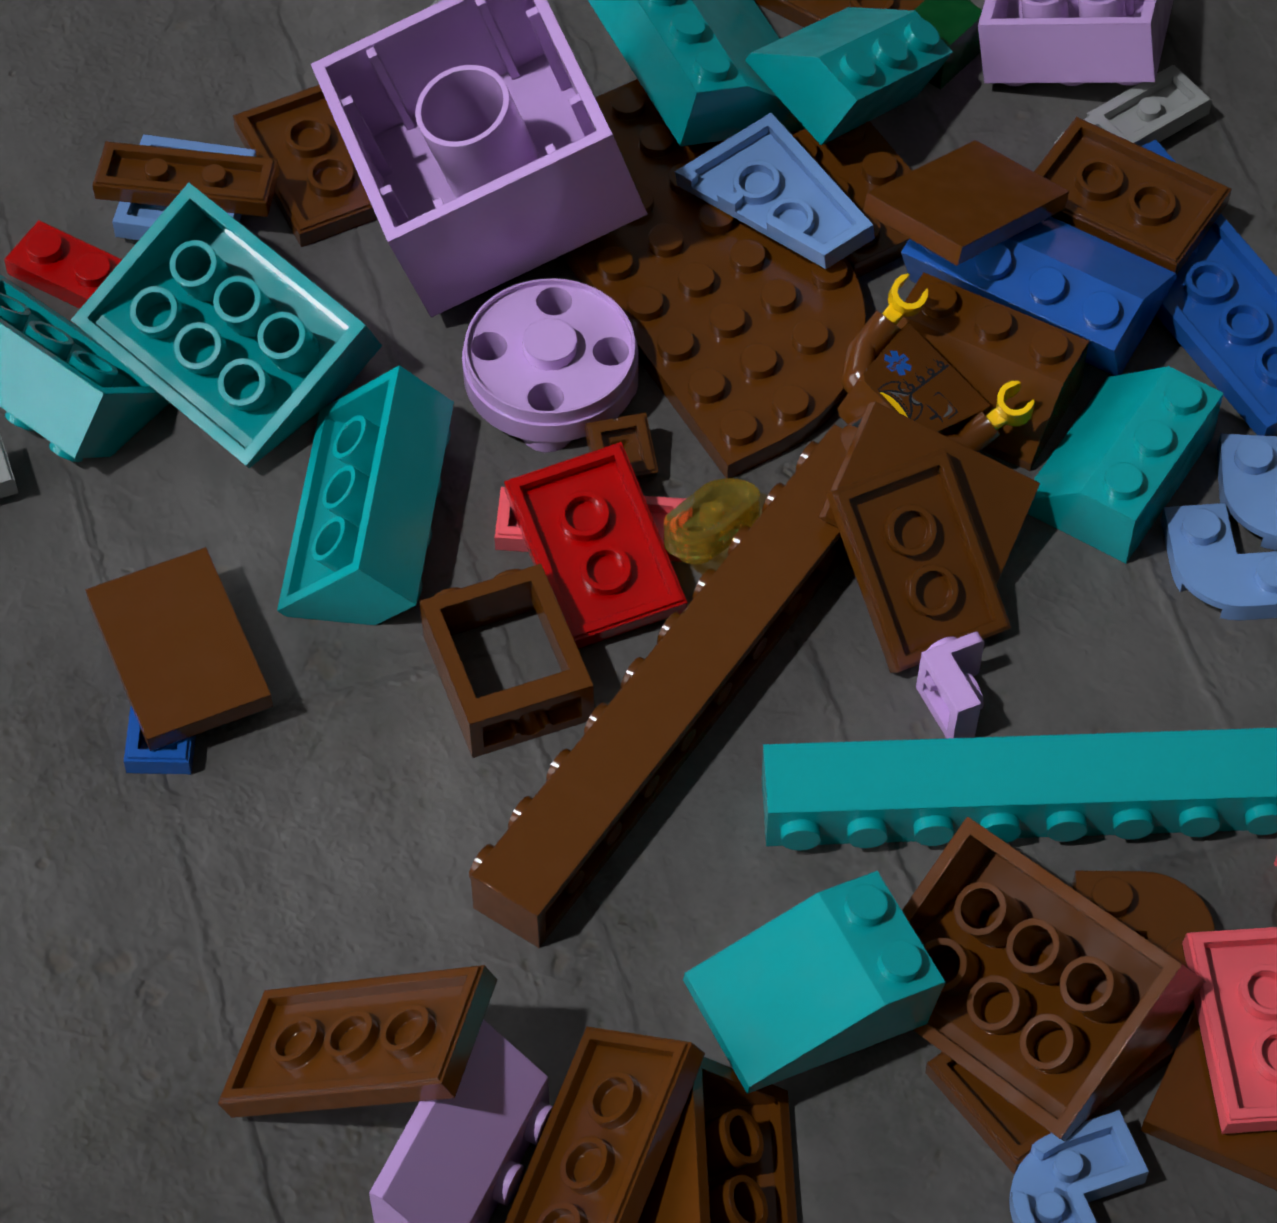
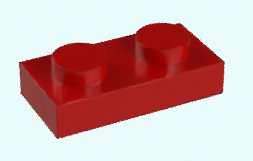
M38 220L5 257L4 262L8 275L80 309L122 259Z

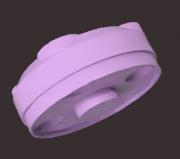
M551 278L536 279L513 285L486 301L476 312L468 326L462 351V366L465 389L472 405L492 426L504 433L522 439L528 447L535 451L545 453L558 451L564 448L571 440L585 437L586 423L612 418L616 419L625 410L637 392L638 346L631 322L626 313L612 298L587 284L567 279Z

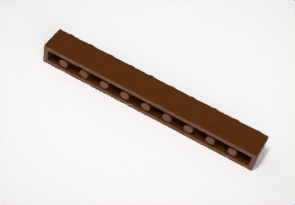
M834 424L819 443L812 441L806 446L797 462L796 472L785 485L778 483L772 488L764 502L762 514L752 527L744 525L739 529L729 546L727 558L717 570L710 568L702 575L695 587L693 600L682 614L674 612L668 617L659 632L657 645L645 659L638 657L631 663L622 679L621 689L609 704L602 702L594 709L585 725L584 735L571 751L566 748L556 756L548 770L546 783L534 798L526 796L518 803L509 819L508 830L495 846L487 844L481 849L469 871L473 908L540 948L847 555L838 527L819 518L827 500L826 492L831 491L847 454L841 442L840 434L843 428Z

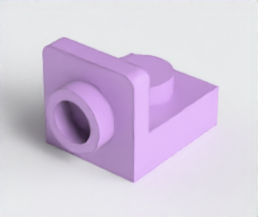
M973 632L960 638L953 636L945 637L921 653L916 689L946 738L975 737L979 713L984 704L980 687L974 678L979 673L984 648V641L978 632Z

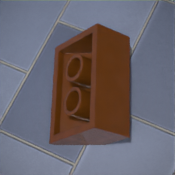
M923 272L905 302H917L926 288H928V298L916 315L902 317L897 326L902 329L903 326L910 323L990 404V407L984 413L985 415L996 408L998 392L1005 383L1010 381L1021 382L1020 391L1014 397L1007 399L1005 404L1010 409L1019 410L1034 399V410L1031 418L1021 426L1004 424L998 429L1001 435L981 451L1030 471L1081 386L1089 340Z
M704 1057L638 1223H798L788 1091L771 1084L747 1094L733 1068Z

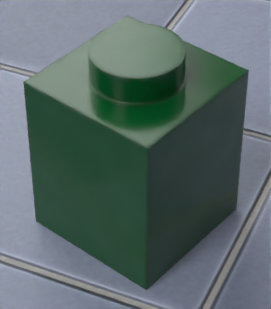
M924 0L915 9L924 20L936 28L939 37L953 51L929 81L930 84L940 90L981 52L978 23L982 9L970 0Z

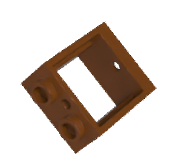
M541 564L522 570L509 569L499 573L492 579L463 588H447L438 592L433 597L420 601L423 637L472 758L587 722L594 711V686ZM536 610L562 672L476 698L451 636Z

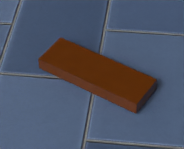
M106 141L92 187L95 199L168 207L188 183H191L227 213L268 217L279 176L278 159Z

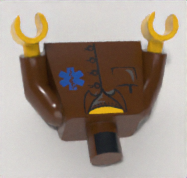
M908 273L903 274L892 285L888 293L889 305L881 314L876 310L847 348L841 384L848 394L838 407L839 416L848 424L842 429L840 434L843 447L848 452L868 404L876 401L952 440L980 452L1001 435L998 429L1004 424L1021 426L1027 423L1032 416L1035 400H1031L1024 408L1019 410H1013L1006 406L1005 401L1014 397L1021 389L1020 381H1010L1000 388L997 395L996 408L985 415L984 413L990 407V404L910 323H907L902 329L897 326L902 317L916 315L928 298V288H926L917 302L906 303L902 301L899 297L898 289L904 285L910 275Z

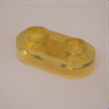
M735 478L717 479L704 484L666 515L664 519L665 549L685 563L702 564L710 561L714 556L719 555L730 546L734 536L744 525L752 527L760 517L759 489L748 481Z

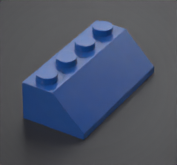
M1053 217L1037 223L957 266L911 239L907 241L901 251L907 272L910 274V281L917 283L924 272L1089 340L1085 362L1114 376L1122 374L1177 278L1176 273Z

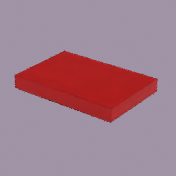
M622 442L504 481L506 495L534 566L542 565L578 649L664 620L674 612L681 614L686 609V598Z

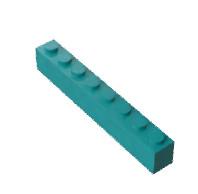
M1277 728L763 744L761 780L766 846H784L791 850H808L817 845L851 844L858 848H873L885 842H917L925 846H938L948 843L953 838L967 816L1006 843L1017 838L1049 837L1055 841L1067 842L1077 840L1083 836L1116 835L1122 839H1139L1156 833H1182L1189 837H1204L1216 831L1248 830L1256 835H1269L1277 832Z

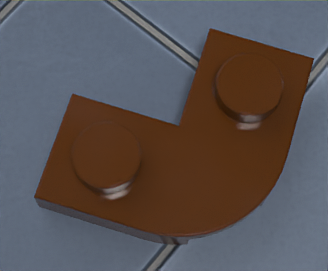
M1075 870L1072 883L1075 891L1185 967H1187L1182 943L1186 934L1215 931L1212 916L1205 903L1191 888L1177 879L1160 873L1146 871ZM1194 999L1190 1003L1191 1005H1195Z

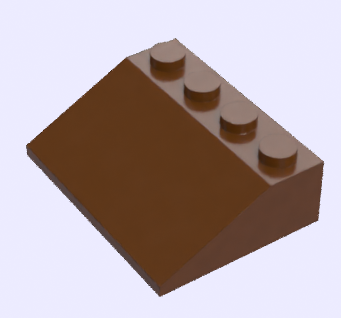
M968 816L902 909V912L945 980L944 987L928 1023L913 1030L1063 1141H1066L1167 1038L1206 982L1176 959Z

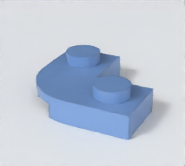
M1220 434L1217 445L1220 503H1226L1228 516L1232 515L1247 530L1263 537L1260 547L1277 551V436Z
M1226 503L1164 507L1161 526L1172 577L1180 592L1188 589L1201 601L1222 609L1220 615L1222 619L1256 620L1277 618V551L1237 554Z
M1120 1110L1085 1121L1066 1141L1050 1133L1032 1144L1030 1153L1020 1163L1012 1180L1009 1205L1013 1223H1097L1088 1202L1146 1182L1149 1171Z

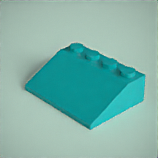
M588 0L680 146L727 140L769 113H772L789 132L806 129L745 61L751 52L780 39L754 0Z
M188 183L71 319L73 323L248 468H251L322 408L344 392L382 347V344L362 321L191 183Z

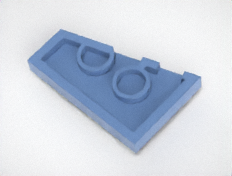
M769 113L675 171L677 186L825 269L875 239L874 227L870 220L772 113Z

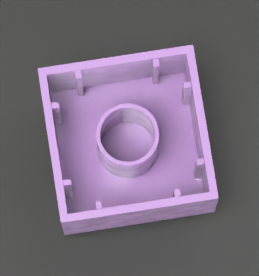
M442 0L311 63L384 235L430 317H434L647 215L614 136L547 0Z

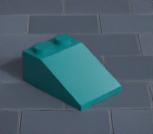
M878 871L814 894L688 970L683 977L687 989L747 1094L926 1025L945 984V980Z

